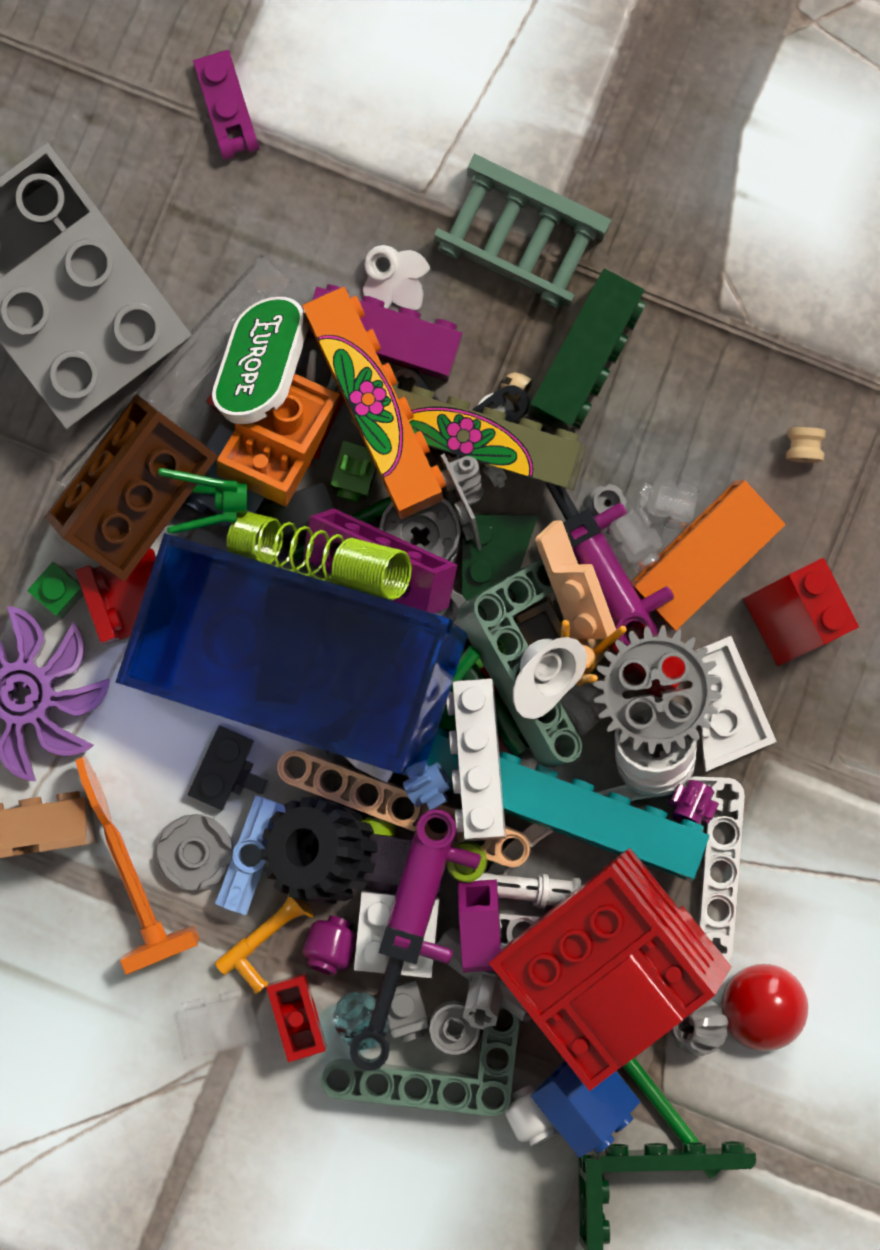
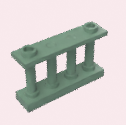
M474 153L467 169V176L472 178L471 183L473 187L450 233L437 228L434 234V243L439 245L438 250L454 259H458L461 255L541 294L540 300L554 308L560 309L562 305L570 308L575 294L565 289L589 241H594L595 238L603 241L610 227L611 219ZM494 188L506 194L505 199L507 203L484 250L463 241L486 192H491ZM526 205H529L539 210V215L542 218L517 267L497 256L520 209L526 208ZM562 221L574 227L573 232L576 235L552 283L532 274V271L555 224L559 225Z

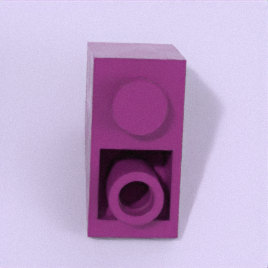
M497 879L458 882L463 973L494 971L489 962L501 952L500 906Z

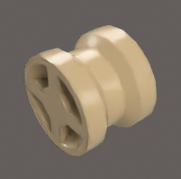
M810 427L788 428L787 437L791 440L790 449L786 452V460L802 463L824 462L825 453L821 450V442L826 438V430Z

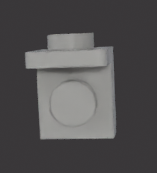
M416 979L397 985L387 1018L392 1039L401 1037L402 1042L411 1041L424 1036L423 1029L429 1027L428 1017Z

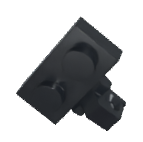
M219 725L187 795L223 811L231 792L240 795L243 787L260 795L263 794L268 780L251 773L254 763L246 760L255 741Z

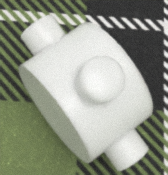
M489 465L482 468L494 487L502 488L505 485L504 481L507 479V476L502 469Z

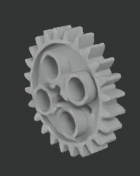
M664 625L661 626L658 636H653L649 626H645L644 638L641 639L632 630L629 632L630 644L626 645L619 639L615 641L619 650L618 654L610 651L604 653L605 657L611 662L610 666H597V670L605 675V679L593 682V686L604 689V693L596 696L594 702L606 704V708L598 716L599 718L611 716L613 720L609 724L607 731L610 732L620 728L622 730L619 738L620 743L624 742L629 736L634 738L633 750H637L642 742H647L649 753L653 754L656 744L662 743L667 754L670 753L671 742L676 741L684 749L686 748L684 736L688 734L693 739L699 740L700 737L696 727L698 725L707 729L711 727L709 721L704 717L705 714L718 713V709L709 703L710 700L722 697L720 692L711 690L712 685L721 682V677L709 676L708 673L717 664L715 661L703 662L702 659L708 652L706 647L696 652L692 649L696 641L694 636L685 643L680 641L681 629H678L671 638L667 637ZM671 656L681 658L685 664L683 674L678 677L667 676L662 669L663 661ZM630 663L641 664L646 671L645 679L638 684L628 682L623 675L624 667ZM659 679L662 686L683 681H691L693 684L691 688L667 690L663 692V697L660 700H656L655 695L652 693L632 698H624L622 695L624 691L648 689L652 686V680ZM683 695L691 701L692 708L687 715L677 716L670 711L669 702L673 697ZM634 703H647L653 711L652 717L646 722L635 721L630 714V708Z

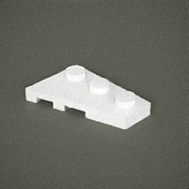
M732 636L705 646L708 652L702 659L704 663L709 661L716 662L717 665L708 673L709 676L721 677V682L712 685L711 690L722 694L720 699L710 700L709 703L718 709V713H706L704 716L711 724V727L707 729L701 726L704 772L777 742Z

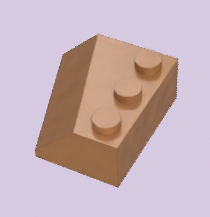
M79 791L56 794L57 802L42 804L41 797L18 800V808L5 810L3 803H0V858L97 843L93 811L88 797L80 798Z

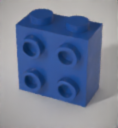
M565 1060L530 1095L579 1158L592 1150L598 1154L612 1144L615 1138L611 1134L621 1131L633 1120L630 1113L640 1103V1100L617 1072H614L589 1091Z

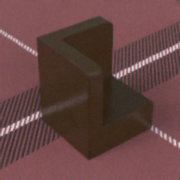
M549 600L514 617V621L528 646L541 639L549 638L555 640L561 638V622Z

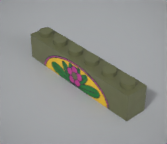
M398 384L392 386L398 399L406 398L414 418L408 421L414 433L422 432L429 448L459 457L470 456L479 463L574 491L588 447L577 442L578 434L557 428L556 434L553 435L541 431L543 424L529 419L520 418L519 424L505 420L506 413L492 408L484 407L483 413L469 410L470 402L448 396L447 403L433 399L435 392L424 388L412 386L411 392L398 389ZM351 418L350 423L355 424L353 418Z

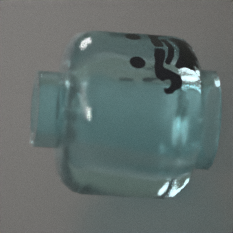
M349 993L342 997L335 1006L332 1024L348 1047H350L355 1034L364 1029V1026H369L376 999L368 993ZM387 1018L384 1028L386 1033L389 1029V1018ZM365 1039L360 1043L359 1050L374 1048L379 1043L374 1039Z

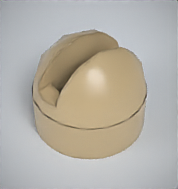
M510 373L505 376L510 382L509 385L518 386L527 393L529 392L533 382L532 379L520 373ZM501 383L500 389L508 385ZM507 393L505 395L509 401L518 406L517 403L521 400L519 394L512 396Z

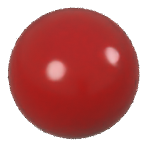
M756 964L741 970L730 980L724 990L721 1008L723 1015L728 1018V1031L739 1043L758 1051H774L786 1047L801 1034L807 1022L809 1006L802 984L791 972L772 964Z

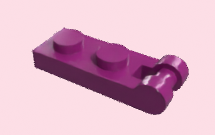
M229 49L193 60L223 160L235 158L234 154L248 150L249 153L259 151L260 148ZM238 128L242 129L243 136L233 139L228 138V131Z

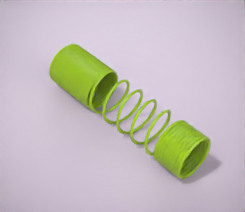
M248 511L247 514H239L237 522H232L228 530V551L232 558L262 567L266 566V568L270 569L279 568L282 572L288 574L295 572L303 578L312 577L315 581H328L331 585L390 601L398 599L405 592L410 582L412 571L410 557L405 551L355 538L344 540L342 535L339 534L329 539L326 531L323 530L317 531L313 535L310 527L303 526L297 530L294 523L291 522L281 526L278 519ZM286 526H291L295 534L290 543L289 556L284 562L279 564L277 556L281 551L283 543L282 529ZM302 530H307L310 534V540L307 545L305 560L300 566L295 568L292 555L297 546L298 534ZM319 534H323L326 537L327 543L323 550L322 563L315 571L311 572L309 558L313 550L314 538ZM339 538L342 544L334 554L332 574L328 577L325 562L329 554L330 543L333 539ZM289 559L293 568L291 570L282 567ZM275 560L277 565H270ZM306 564L309 573H300L298 570ZM322 568L325 578L316 577L314 574Z

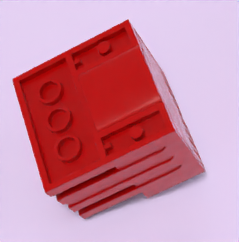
M628 848L510 941L489 962L493 970L589 1091L713 998L732 967L685 907L682 905L678 908L631 848Z

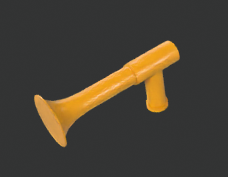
M288 894L283 906L273 916L215 961L216 967L224 975H227L235 968L251 986L256 995L268 985V982L264 981L246 958L259 945L292 919L304 915L313 918L314 915L304 900L289 897Z

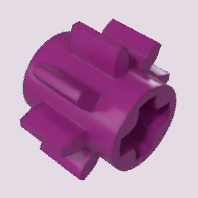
M688 780L686 786L677 785L668 805L675 807L672 816L680 823L682 819H686L701 824V821L709 824L710 820L714 817L719 803L711 800L714 795V790L711 787L696 780Z

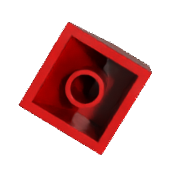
M824 557L742 598L776 666L795 659L859 628Z

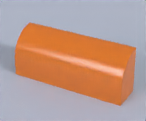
M735 480L657 555L631 583L641 600L665 586L671 589L674 599L653 612L670 628L677 631L786 524L746 480Z

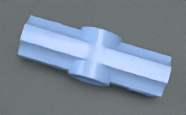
M255 795L239 841L233 850L230 865L215 902L216 905L247 915L263 869L268 861L260 860L257 865H247L241 858V851L247 844H254L260 850L267 848L268 840L262 839L265 828L272 830L274 823L270 818L276 811L285 813L283 804Z

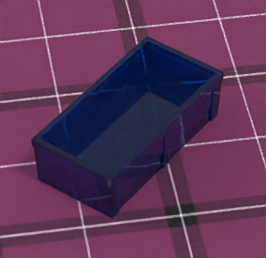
M164 533L115 682L402 775L422 777L468 634L447 617Z

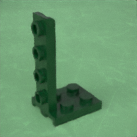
M727 1141L721 1143V1148H706V1143L686 1142L683 1143V1149H667V1144L646 1143L644 1144V1150H629V1145L610 1144L605 1151L598 1154L592 1150L580 1158L578 1157L580 1244L584 1250H603V1244H610L609 1220H605L603 1213V1204H609L610 1199L609 1182L604 1179L602 1172L752 1169L756 1164V1153L750 1148H745L744 1142Z

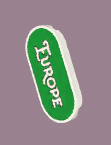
M288 297L263 299L247 308L236 320L212 391V399L215 406L228 421L236 424L257 422L267 417L265 412L269 411L272 407L276 410L285 401L308 331V321L301 306L295 300Z

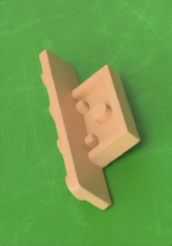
M555 520L536 537L535 542L563 618L569 621L571 638L593 649L613 633L616 628L593 565L577 563L563 522ZM607 648L597 657L596 665L603 659V657L605 656L604 653L608 651L609 648Z

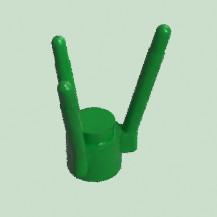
M158 469L160 476L200 484L191 493L215 496V510H223L222 514L170 526L167 528L169 534L222 522L236 523L237 514H247V483L220 480L177 470Z

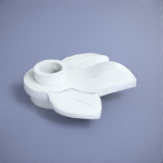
M386 245L376 246L371 249L366 255L364 262L368 278L363 287V295L385 302L384 308L387 309L392 302L404 308L420 309L423 302V289L418 278L423 277L431 269L426 259L416 251L406 250L398 252L393 247ZM383 257H386L390 262V267L386 272L379 268V261Z

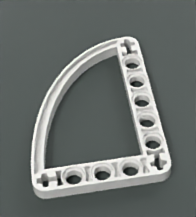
M690 777L689 780L702 782L714 790L711 800L719 803L717 808L719 811L723 809V800L716 798L717 790H723L724 784H730V791L737 794L736 800H729L728 812L736 811V819L718 816L713 817L709 824H706L705 833L710 835L703 855L698 925L711 941H713V938H718L719 944L725 946V951L720 953L729 961L734 945L745 799L744 789L738 781L731 778ZM626 784L596 792L608 797L609 792H614L631 799V801L654 797L642 795ZM720 822H727L734 829V837L727 844H719L713 838V829ZM532 824L522 833L526 834L529 838L532 848L537 842L554 831ZM515 838L505 847L503 852L507 857L517 859L523 855L524 847L521 841ZM720 860L726 861L731 867L729 879L722 883L715 882L710 876L712 864ZM493 862L486 873L506 875L512 867ZM714 899H722L728 905V914L721 921H714L707 914L708 904ZM500 913L501 928V919L509 920L506 928L508 942L501 943V949L514 939L512 937V930L517 923L525 921L532 925L542 916Z

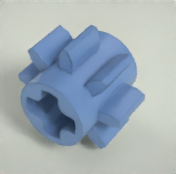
M425 759L408 768L409 771L406 773L410 779L404 781L403 786L409 799L416 807L426 803L428 808L433 810L447 802L448 795L445 791L452 788V784L447 773L439 763L436 762L429 767Z

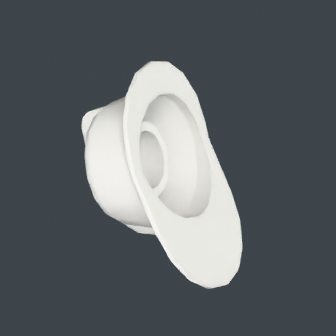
M562 637L555 640L549 638L541 639L530 644L524 651L520 660V672L513 687V703L516 711L522 717L536 719L544 716L581 679L586 669L587 654L584 646L578 640L570 637Z

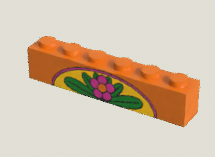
M344 286L303 304V312L400 520L442 502L443 494L441 489L446 487L443 475L437 465L430 467L425 454L430 452L428 444L422 432L414 433L408 421L414 418L406 398H397L392 387L398 384L389 363L382 365L376 352L381 350V346L373 329L366 331L360 320L365 317V313L358 297L355 295L350 298Z

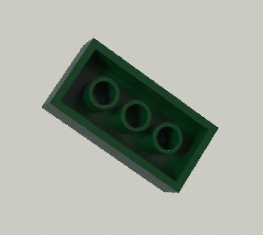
M603 268L530 404L529 416L556 430L559 428L570 432L572 427L580 430L592 404L586 402L590 394L596 397L599 395L610 373V370L605 368L608 360L615 364L626 344L628 337L623 332L626 327L633 331L647 303L641 301L645 289Z

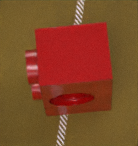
M306 972L269 983L266 989L287 1061L292 1062L325 1052L328 1046Z

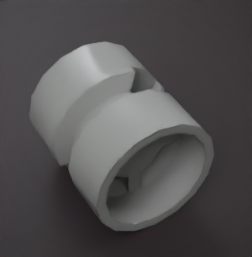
M452 999L444 1001L431 1014L429 1024L431 1040L436 1048L445 1054L458 1055L466 1053L473 1048L479 1038L480 1029L470 1027L469 1022L462 1018L466 1002Z

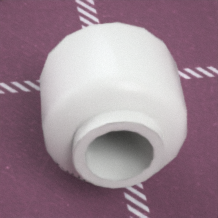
M532 1085L511 1094L514 1101L509 1104L505 1115L516 1139L520 1142L529 1141L530 1146H535L556 1136L559 1132L530 1097L534 1092Z

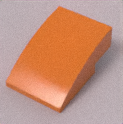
M294 373L289 393L282 405L276 410L272 407L269 411L265 412L267 417L249 424L235 423V431L216 460L217 476L226 480L237 481V483H247L248 490L287 507L324 436L340 399V394Z

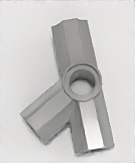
M452 927L443 934L437 945L452 949L453 953L448 965L469 980V989L462 1018L469 1022L470 1027L484 1030L486 1027L495 1026L500 1005L521 1021L527 1023L532 1019L495 971L463 973L460 931Z

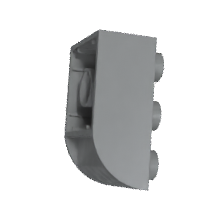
M47 142L0 177V343L67 429L192 336V334Z

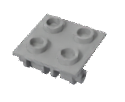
M442 454L444 470L441 473L446 483V487L442 488L444 496L457 512L460 529L465 540L473 539L478 551H480L482 548L476 519L470 508V505L479 502L484 496L479 464L475 458L465 456L449 463L445 454Z

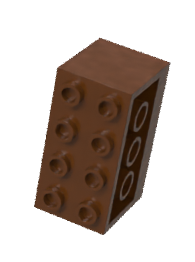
M136 394L44 517L64 540L125 582L197 486L196 483L160 476L158 469L164 468L204 476L218 455Z

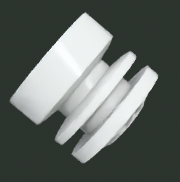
M670 700L669 709L673 714L684 716L689 713L685 707ZM645 702L634 703L630 708L631 717L637 722H646L653 715L651 707ZM620 728L615 730V761L618 773L626 785L636 792L654 797L673 794L678 784L685 786L693 775L696 762L697 740L688 734L684 736L686 748L682 749L676 741L671 742L670 753L666 754L662 743L656 744L655 751H659L660 757L654 758L649 753L647 742H642L637 750H633L634 738L629 736L624 742L620 743L619 738L622 730Z

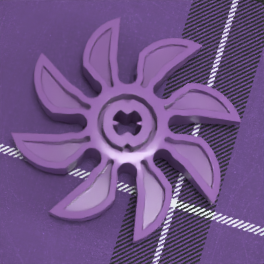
M7 606L17 639L19 657L16 662L10 663L3 642L0 640V720L3 719L6 722V730L0 738V759L4 766L15 776L28 781H36L27 750L25 728L33 724L36 728V734L41 747L53 754L74 756L88 751L94 744L64 730L56 722L51 721L49 711L57 707L59 710L75 717L90 713L106 697L110 679L77 689L56 692L54 682L59 678H65L77 673L83 663L85 642L81 630L73 622L58 650L48 661V664L43 668H39L37 659L41 655L46 643L41 625L26 611L17 607ZM24 683V688H30L31 694L25 696L26 703L20 704L21 701L18 699H13V693L18 691V685Z

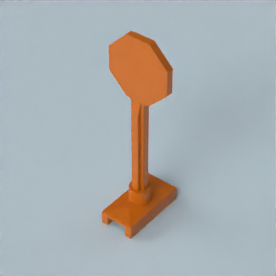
M85 755L77 758L75 761L81 783L91 807L104 827L105 840L142 926L139 931L145 944L125 953L120 959L125 974H130L197 946L200 938L195 926L166 935L161 920H156L122 835L112 822L106 797L96 773Z

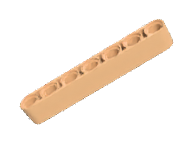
M297 749L286 752L278 761V775L287 784L414 832L420 817L430 810L426 803L420 807L414 805L415 810L412 817L402 818L395 811V802L400 797L409 798L404 787L391 782L386 783L365 772L306 750ZM294 756L302 758L306 764V772L301 778L292 776L288 771V762ZM328 770H335L342 777V786L337 791H330L324 785L323 778ZM365 783L374 785L378 790V799L372 805L365 804L359 797V790ZM443 803L435 808L449 813L456 825L455 809L460 808L447 803ZM430 820L425 825L426 835L435 840L442 839L448 832V830L444 832L435 830ZM505 826L506 839L486 840L484 844L480 845L484 849L488 860L507 867L520 866L527 860L531 852V843L526 834L508 826ZM456 830L452 846L466 841L464 839V832L457 833ZM509 838H516L521 841L524 847L523 855L517 859L507 857L502 848L504 841Z

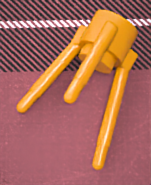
M563 620L561 623V638L570 637L568 620ZM620 626L593 649L583 645L587 654V663L581 679L576 683L577 686L580 687L584 683H593L598 680L597 675L590 674L596 667L597 657L627 631L625 626Z

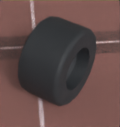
M320 483L295 491L287 507L270 500L263 503L261 509L264 516L278 519L281 526L291 522L294 523L298 530L303 526L308 527L310 516L333 509V505L326 485ZM286 526L282 529L283 537L295 534L291 526Z

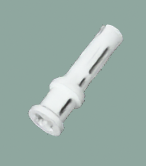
M483 873L480 878L475 880L497 879L499 898L533 901L534 906L543 909L546 905L556 906L581 886L580 878L573 877L571 881L550 879L548 874L537 875L534 879Z

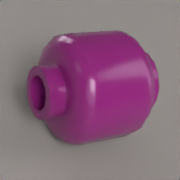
M329 915L327 921L317 920L312 923L302 948V953L308 960V967L331 976H335L337 971H344L349 968L357 942V935L349 929L351 925L349 921Z

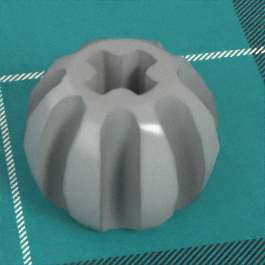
M709 1000L670 1031L671 1036L676 1039L677 1046L685 1053L704 1056L716 1052L719 1046L724 1044L728 1036L727 1025L729 1022L728 1018L723 1015L722 1008L713 1000Z

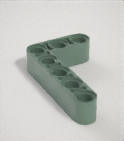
M540 559L465 601L458 611V619L472 646L481 653V662L493 680L535 758L541 765L553 768L575 761L582 751L581 739L560 701L543 716L542 722L538 718L529 719L522 717L516 711L513 703V687L516 681V674L520 672L521 657L529 646L512 616L554 592L544 563ZM537 571L543 575L544 585L539 581ZM508 588L514 592L515 602L509 598ZM478 605L485 610L486 620L479 616ZM497 639L504 644V654L497 647ZM555 740L561 746V756L555 750Z
M512 1014V1022L508 1027L498 1029L494 1026H489L482 1030L477 1075L384 1064L379 1069L368 1071L357 1067L352 1060L336 1059L329 1062L324 1068L321 1076V1086L327 1095L336 1099L498 1116L508 1109L511 1101L519 1018ZM493 1048H502L508 1054L507 1062L501 1067L490 1066L486 1061L487 1053ZM334 1069H342L348 1073L350 1082L343 1088L333 1087L328 1080V1074ZM374 1073L384 1075L388 1080V1087L379 1093L371 1091L366 1084V1080L370 1075ZM412 1078L422 1079L427 1085L426 1092L420 1097L410 1096L405 1090V1084L408 1080ZM457 1082L464 1086L466 1092L463 1098L459 1101H450L445 1098L443 1090L447 1084ZM489 1087L501 1089L504 1097L500 1104L490 1106L484 1103L481 1097L485 1089Z

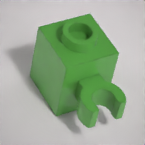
M346 441L342 442L330 484L332 489L338 491L336 497L355 503L359 502L360 497L369 498L377 469L366 447Z

